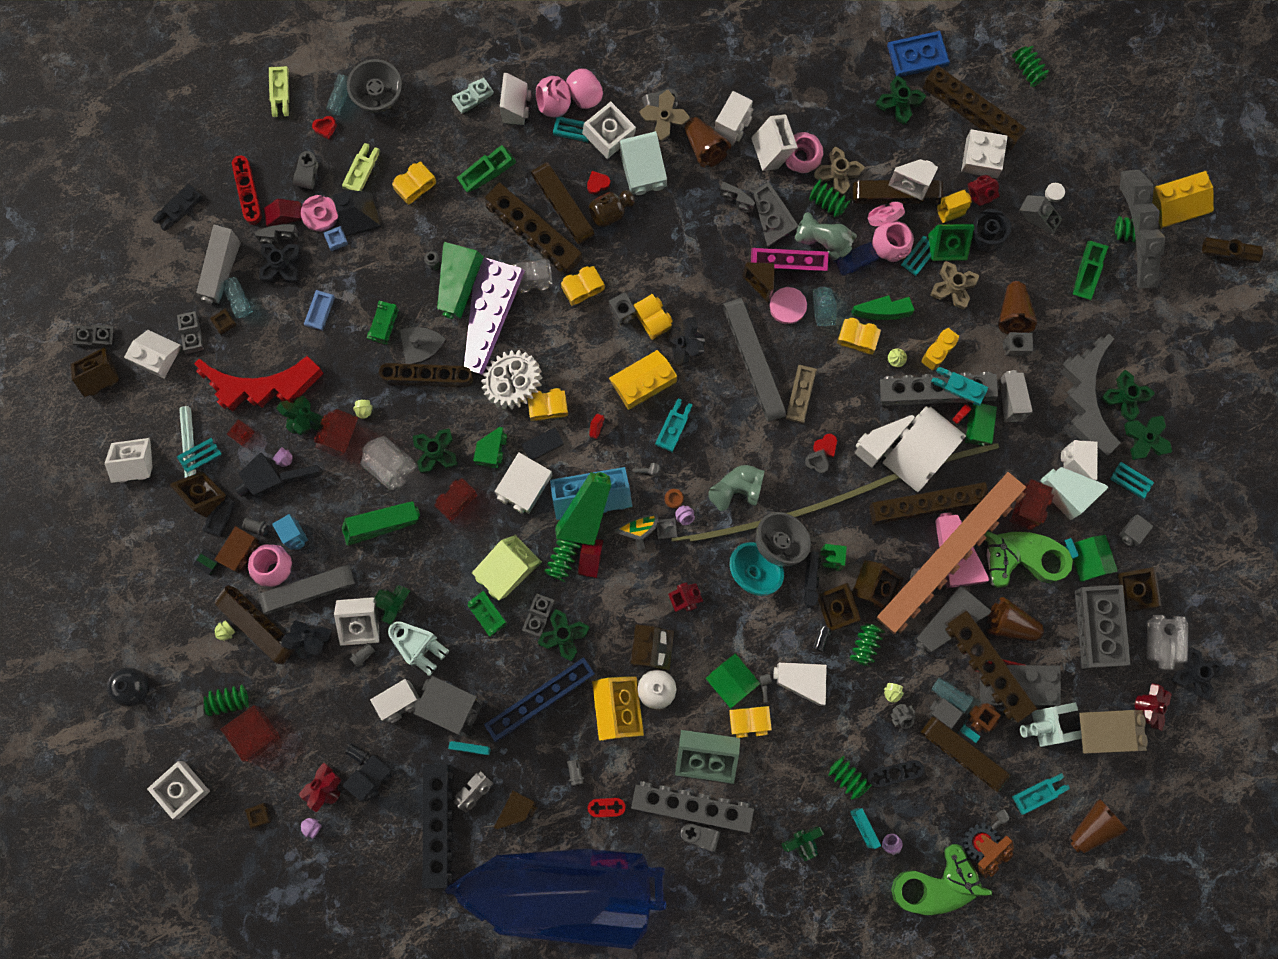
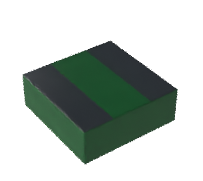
M203 549L193 565L211 576L219 562L214 560L216 558L214 554Z

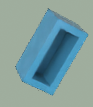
M290 514L272 524L282 543L291 550L302 548L305 542L308 541L300 524Z

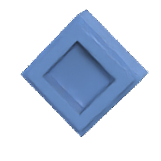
M341 226L324 232L331 251L348 245Z

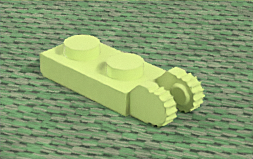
M287 66L269 67V93L273 117H278L277 104L283 103L282 111L284 116H289V69Z
M363 144L342 184L343 189L362 191L375 165L380 149L375 147L370 157L367 158L369 145Z

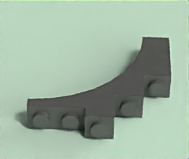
M1140 170L1121 171L1120 190L1128 203L1135 230L1137 287L1139 289L1158 287L1161 255H1164L1165 236L1158 229L1160 211L1152 203L1154 185Z
M1110 334L1105 338L1101 336L1093 344L1095 348L1092 351L1088 349L1082 356L1078 354L1074 358L1070 356L1062 364L1065 368L1061 371L1074 384L1067 392L1069 396L1065 401L1078 413L1070 421L1073 425L1069 430L1081 441L1098 442L1097 456L1101 460L1109 456L1120 444L1117 438L1110 432L1101 416L1095 392L1099 362L1105 350L1114 340Z

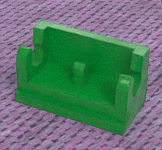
M379 301L370 331L367 334V339L387 345L399 310L395 304Z
M982 403L980 406L974 404L969 411L965 443L980 446L992 444L997 407Z
M825 544L821 549L820 555L827 557L826 561L830 563H822L821 565L825 568L841 571L845 566L847 546Z
M484 591L468 602V607L489 637L507 625Z

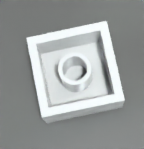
M734 91L731 93L715 122V130L731 143V146H734L735 142H739L744 133L742 130L744 126L748 127L750 124L751 115L754 110L752 108V100Z
M609 102L584 123L582 134L608 159L620 149V140L634 137L636 127L612 102Z
M971 129L966 138L961 172L998 178L1003 169L1007 136Z
M404 679L370 699L382 721L394 723L402 718L401 714L415 711L413 707L419 696L412 683Z
M183 761L175 763L147 788L172 819H180L210 792L186 762Z

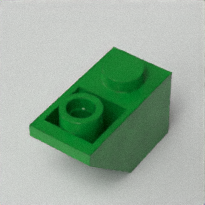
M498 427L477 442L473 459L475 465L498 468V464L502 463L503 452H501L502 445L506 444L507 434H505L503 427Z

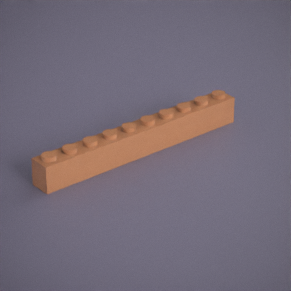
M1007 472L877 616V620L893 634L897 631L901 633L908 626L906 621L910 617L914 619L919 614L921 604L923 602L927 604L934 597L932 592L936 588L940 590L946 584L947 580L945 578L949 573L954 575L961 567L958 563L962 559L966 561L973 554L971 549L976 544L980 546L987 538L984 536L988 530L992 532L999 525L997 520L1002 515L1006 517L1013 509L1010 507L1013 502L1016 501L1018 503L1026 495L1023 492L1026 486Z

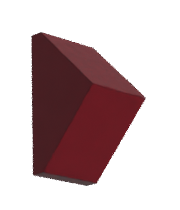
M280 198L273 201L264 208L267 227L302 221L301 202Z
M596 539L594 545H582L578 575L597 578L604 540Z

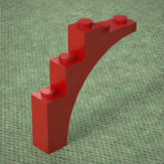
M308 356L281 373L261 378H239L223 374L208 366L201 359L194 363L199 368L196 372L203 379L208 377L211 380L209 384L217 391L215 395L219 398L217 403L224 410L228 407L232 412L245 399L253 406L258 404L261 408L275 395L282 402L287 400L293 403L297 397H300L324 374Z

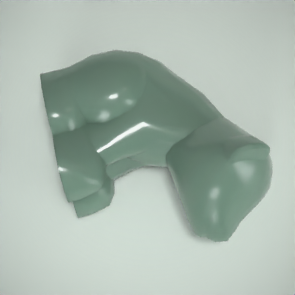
M808 212L804 214L795 235L798 243L810 245L819 242L828 250V256L833 261L839 257L846 256L852 249L853 240L857 238V234L843 224H820Z
M741 465L734 468L720 482L710 488L708 493L710 501L719 511H724L728 509L733 494L740 493L747 497L749 504L756 506L765 470H760L750 465Z

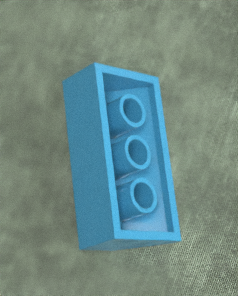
M625 467L599 471L609 475L611 481V488L603 513L632 507ZM590 473L550 480L556 520L561 519Z

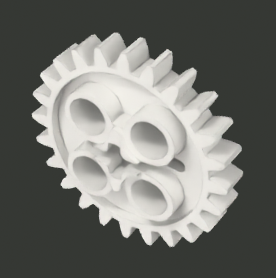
M512 350L508 356L505 352H503L502 358L497 355V361L491 360L492 366H486L488 373L482 374L485 379L481 380L484 385L482 387L485 392L484 395L492 404L494 403L497 407L501 405L503 409H506L507 405L513 409L514 404L520 407V402L522 401L527 404L526 399L528 397L533 399L532 392L538 393L535 387L541 386L538 381L542 379L540 375L542 371L539 368V364L532 356H529L526 352L522 354L520 350L517 351L516 355ZM512 382H513V385L515 386L516 393H514V387H513L512 384H511Z

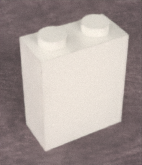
M786 114L770 116L751 138L762 171L779 169L798 148Z
M518 453L495 490L498 496L497 499L504 504L511 503L514 505L513 508L522 514L524 511L529 514L551 479L552 471Z

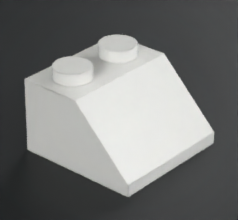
M504 73L500 100L502 122L524 125L525 118L529 117L527 101L530 102L531 90H528L526 82L508 73Z
M921 159L896 167L889 186L923 200L938 167L930 161Z
M147 330L133 340L124 358L131 364L164 379L182 345Z
M150 438L111 443L105 461L111 483H123L135 479L143 480L150 477L153 467Z
M1078 440L1071 442L1061 452V461L1064 462V468L1096 481L1098 442Z
M374 598L336 600L334 617L340 646L379 643L378 608L373 603Z

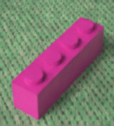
M752 248L751 262L775 263L774 268L827 271L829 252Z

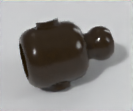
M624 190L619 196L613 192H607L591 201L589 212L599 227H607L624 216V208L632 207L635 204V198L629 190Z

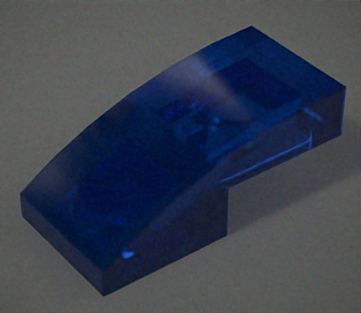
M869 242L851 250L846 256L839 257L835 262L842 276L859 270L862 266L877 261L879 257L872 243Z

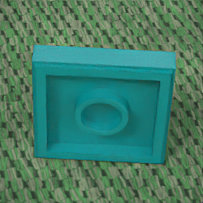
M856 808L850 813L867 847L872 849L880 847L881 844L863 809Z

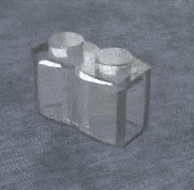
M549 260L522 262L512 265L525 271L517 289L520 292H528L532 288L545 290L553 285Z

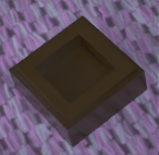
M226 308L210 318L220 335L237 325Z
M266 803L245 809L250 829L271 822Z

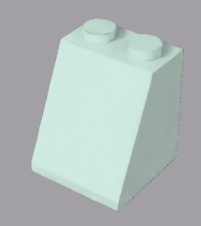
M656 131L620 140V156L631 193L633 195H643L646 191H659L666 187L667 177Z
M1063 467L1056 471L1052 469L1040 480L1042 484L1038 487L1070 520L1083 513L1108 488L1103 483Z

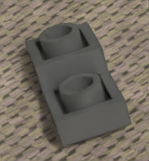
M723 182L720 196H723L726 200H736L735 207L738 210L753 213L755 202L742 190Z
M276 225L257 231L255 236L262 244H278L279 237L285 240L297 238L298 230L295 225Z
M196 311L177 315L184 353L189 354L204 350Z
M74 325V346H112L113 326L94 325L89 327Z
M536 593L522 633L537 639L541 637L554 604L553 599Z

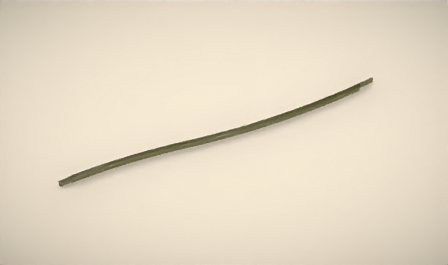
M998 443L951 454L944 463L999 449ZM892 474L853 491L787 514L793 517L805 515L853 498L900 479V477ZM760 521L671 539L672 542L690 539V542L730 535L755 529Z

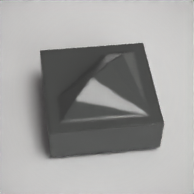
M675 518L659 520L657 525L658 540L677 538Z

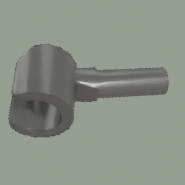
M651 463L649 469L633 468V473L657 476L661 467L658 464Z
M769 674L762 675L759 678L762 687L763 703L768 702L766 685L772 684Z
M1005 809L995 814L999 820L991 826L993 830H996L998 826L1009 820V815Z

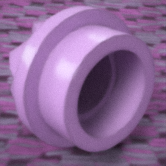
M283 447L272 458L276 462L275 464L281 467L292 463L291 453Z
M681 506L676 510V520L682 525H688L694 521V511L689 506Z
M308 818L301 823V831L305 837L314 839L322 827L318 823L319 820Z
M895 834L886 835L882 842L884 851L892 855L899 853L903 846L902 840Z

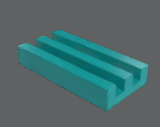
M556 117L553 135L589 142L584 135H580L583 133V129L559 125V123L583 127L585 122Z
M925 236L921 238L901 264V266L915 276L931 258V253L929 252L916 270L913 269L930 247L929 240ZM923 243L926 244L909 266L907 263Z
M210 438L178 455L177 459L186 473H189L221 456V452L218 451L216 444L213 443V439ZM210 445V447L205 449L204 451L192 456L191 458L185 461L183 460V458ZM211 451H214V454L208 456L207 458L197 462L196 464L190 467L187 466V464L193 462L194 460L204 456L205 454Z
M1122 462L1118 464L1110 480L1142 499L1147 496L1146 494L1151 489L1150 487L1154 484L1152 480ZM1117 474L1143 489V492L1118 478Z
M455 741L449 742L448 748L490 755L491 750L487 746Z

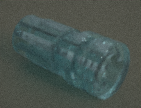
M337 75L336 82L333 85L334 90L326 107L327 111L335 115H340L347 99L348 77L345 75Z
M232 277L225 280L223 283L225 286L224 292L228 301H231L230 306L236 318H243L250 315L253 310L249 300L245 298V293L238 278Z
M940 677L931 688L939 697L953 704L963 714L974 699L970 694L966 695L964 690L961 692L957 687Z

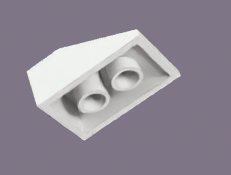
M910 415L872 430L869 435L865 433L856 444L857 450L855 454L870 467H873L903 431L908 428L915 417Z

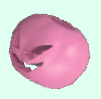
M578 69L568 76L566 83L569 87L571 98L579 108L589 109L601 101L603 96L602 86L591 71Z
M558 76L543 78L536 87V101L540 112L548 117L555 118L563 116L568 111L571 93L567 83Z
M799 132L793 135L798 148L785 161L787 167L799 173H808L816 169L821 164L823 157V146L815 135L806 132ZM803 150L807 155V159L805 161L799 160L795 156L797 151Z
M896 220L892 223L878 226L875 229L872 245L879 257L890 262H896L910 254L914 237L910 228L905 223Z
M262 545L252 552L249 557V574L261 586H278L291 573V557L281 546ZM276 563V567L268 572L269 566Z

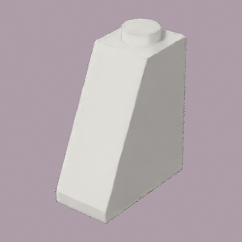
M778 663L777 667H774L773 678L777 679L778 685L819 706L825 705L826 665Z

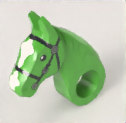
M987 531L984 535L987 537L985 541H987L986 556L990 582L996 588H1004L1009 584L1010 574L1019 563L1027 568L1038 580L1046 583H1053L1065 578L1072 569L1073 560L1069 550L1049 537L1029 532H1009L996 535ZM1044 553H1052L1058 557L1060 569L1056 574L1049 573L1043 568L1041 559Z
M951 844L944 850L947 864L942 879L910 870L901 872L894 879L891 888L893 899L900 908L923 915L951 912L963 907L977 896L992 895V890L981 886L978 874L962 846L957 844ZM910 879L919 880L924 888L923 897L916 903H908L902 896L903 884Z

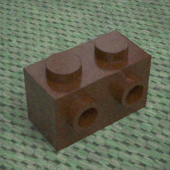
M235 526L214 560L239 574L247 567L249 562L247 560L252 552L259 547L258 542L260 540Z

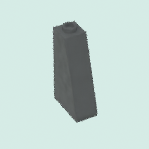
M960 586L913 640L916 643L915 646L923 653H930L951 639L945 631L947 626L944 624L962 610H967L973 620L978 622L989 615L991 610Z

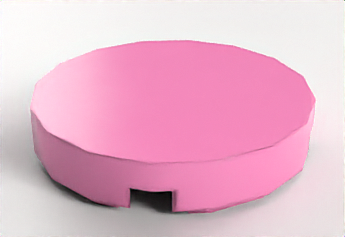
M322 195L309 197L304 201L301 208L303 223L313 231L323 232L329 230L338 220L334 201L329 197H322Z
M891 202L890 206L886 207L884 204L876 207L868 215L870 225L881 226L898 220L905 213L903 204Z
M781 288L773 294L770 300L771 315L782 324L797 323L806 313V298L801 291L795 288Z

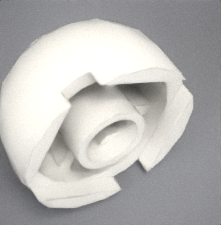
M652 670L644 674L637 688L638 696L642 703L652 709H662L670 705L675 698L677 690L672 676L662 670Z

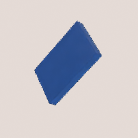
M940 31L896 40L887 44L895 74L899 77L933 70L937 65L942 68L950 64Z

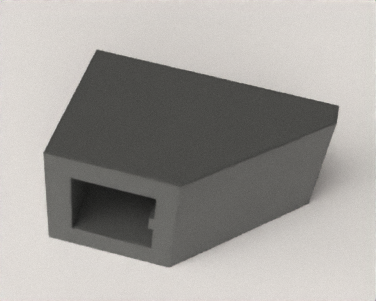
M1028 195L1019 210L1028 222L1051 234L1055 233L1062 220L1061 216L1044 196Z

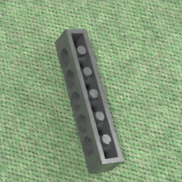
M969 372L961 373L962 376L989 387L983 401L997 400V374H992V372H981L980 375H972ZM932 374L922 375V377L914 378L913 375H906L903 378L895 379L894 376H886L884 379H880L881 406L969 401L944 391L945 389L936 392L933 389L935 385L931 382L934 377ZM942 375L935 377L946 383L949 381V378ZM900 386L903 387L905 391L899 394L896 393L894 389ZM915 386H922L924 391L917 393L913 388Z
M641 781L640 785L635 786L631 809L750 833L754 809L750 808L749 803L738 801V805L730 804L729 799L724 798L714 801L710 800V795L699 793V797L691 796L690 791L679 790V793L671 792V787L660 785V788L656 789L651 788V783ZM653 792L659 796V802L655 805L650 804L647 799L648 795ZM672 796L676 797L679 801L678 806L674 809L667 805V800ZM692 800L698 804V810L694 813L689 812L687 809L688 802ZM709 805H715L718 809V813L713 817L707 814V807ZM729 809H735L737 812V818L733 821H730L726 816Z

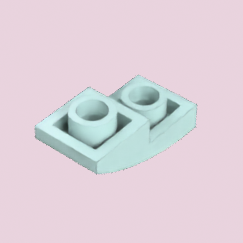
M485 78L469 84L468 89L453 95L452 101L462 114L486 100L494 91Z

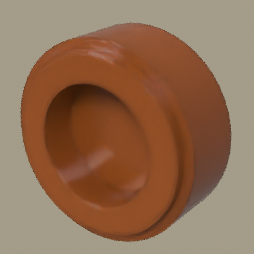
M678 489L669 490L665 494V504L671 509L679 508L684 501L682 492Z

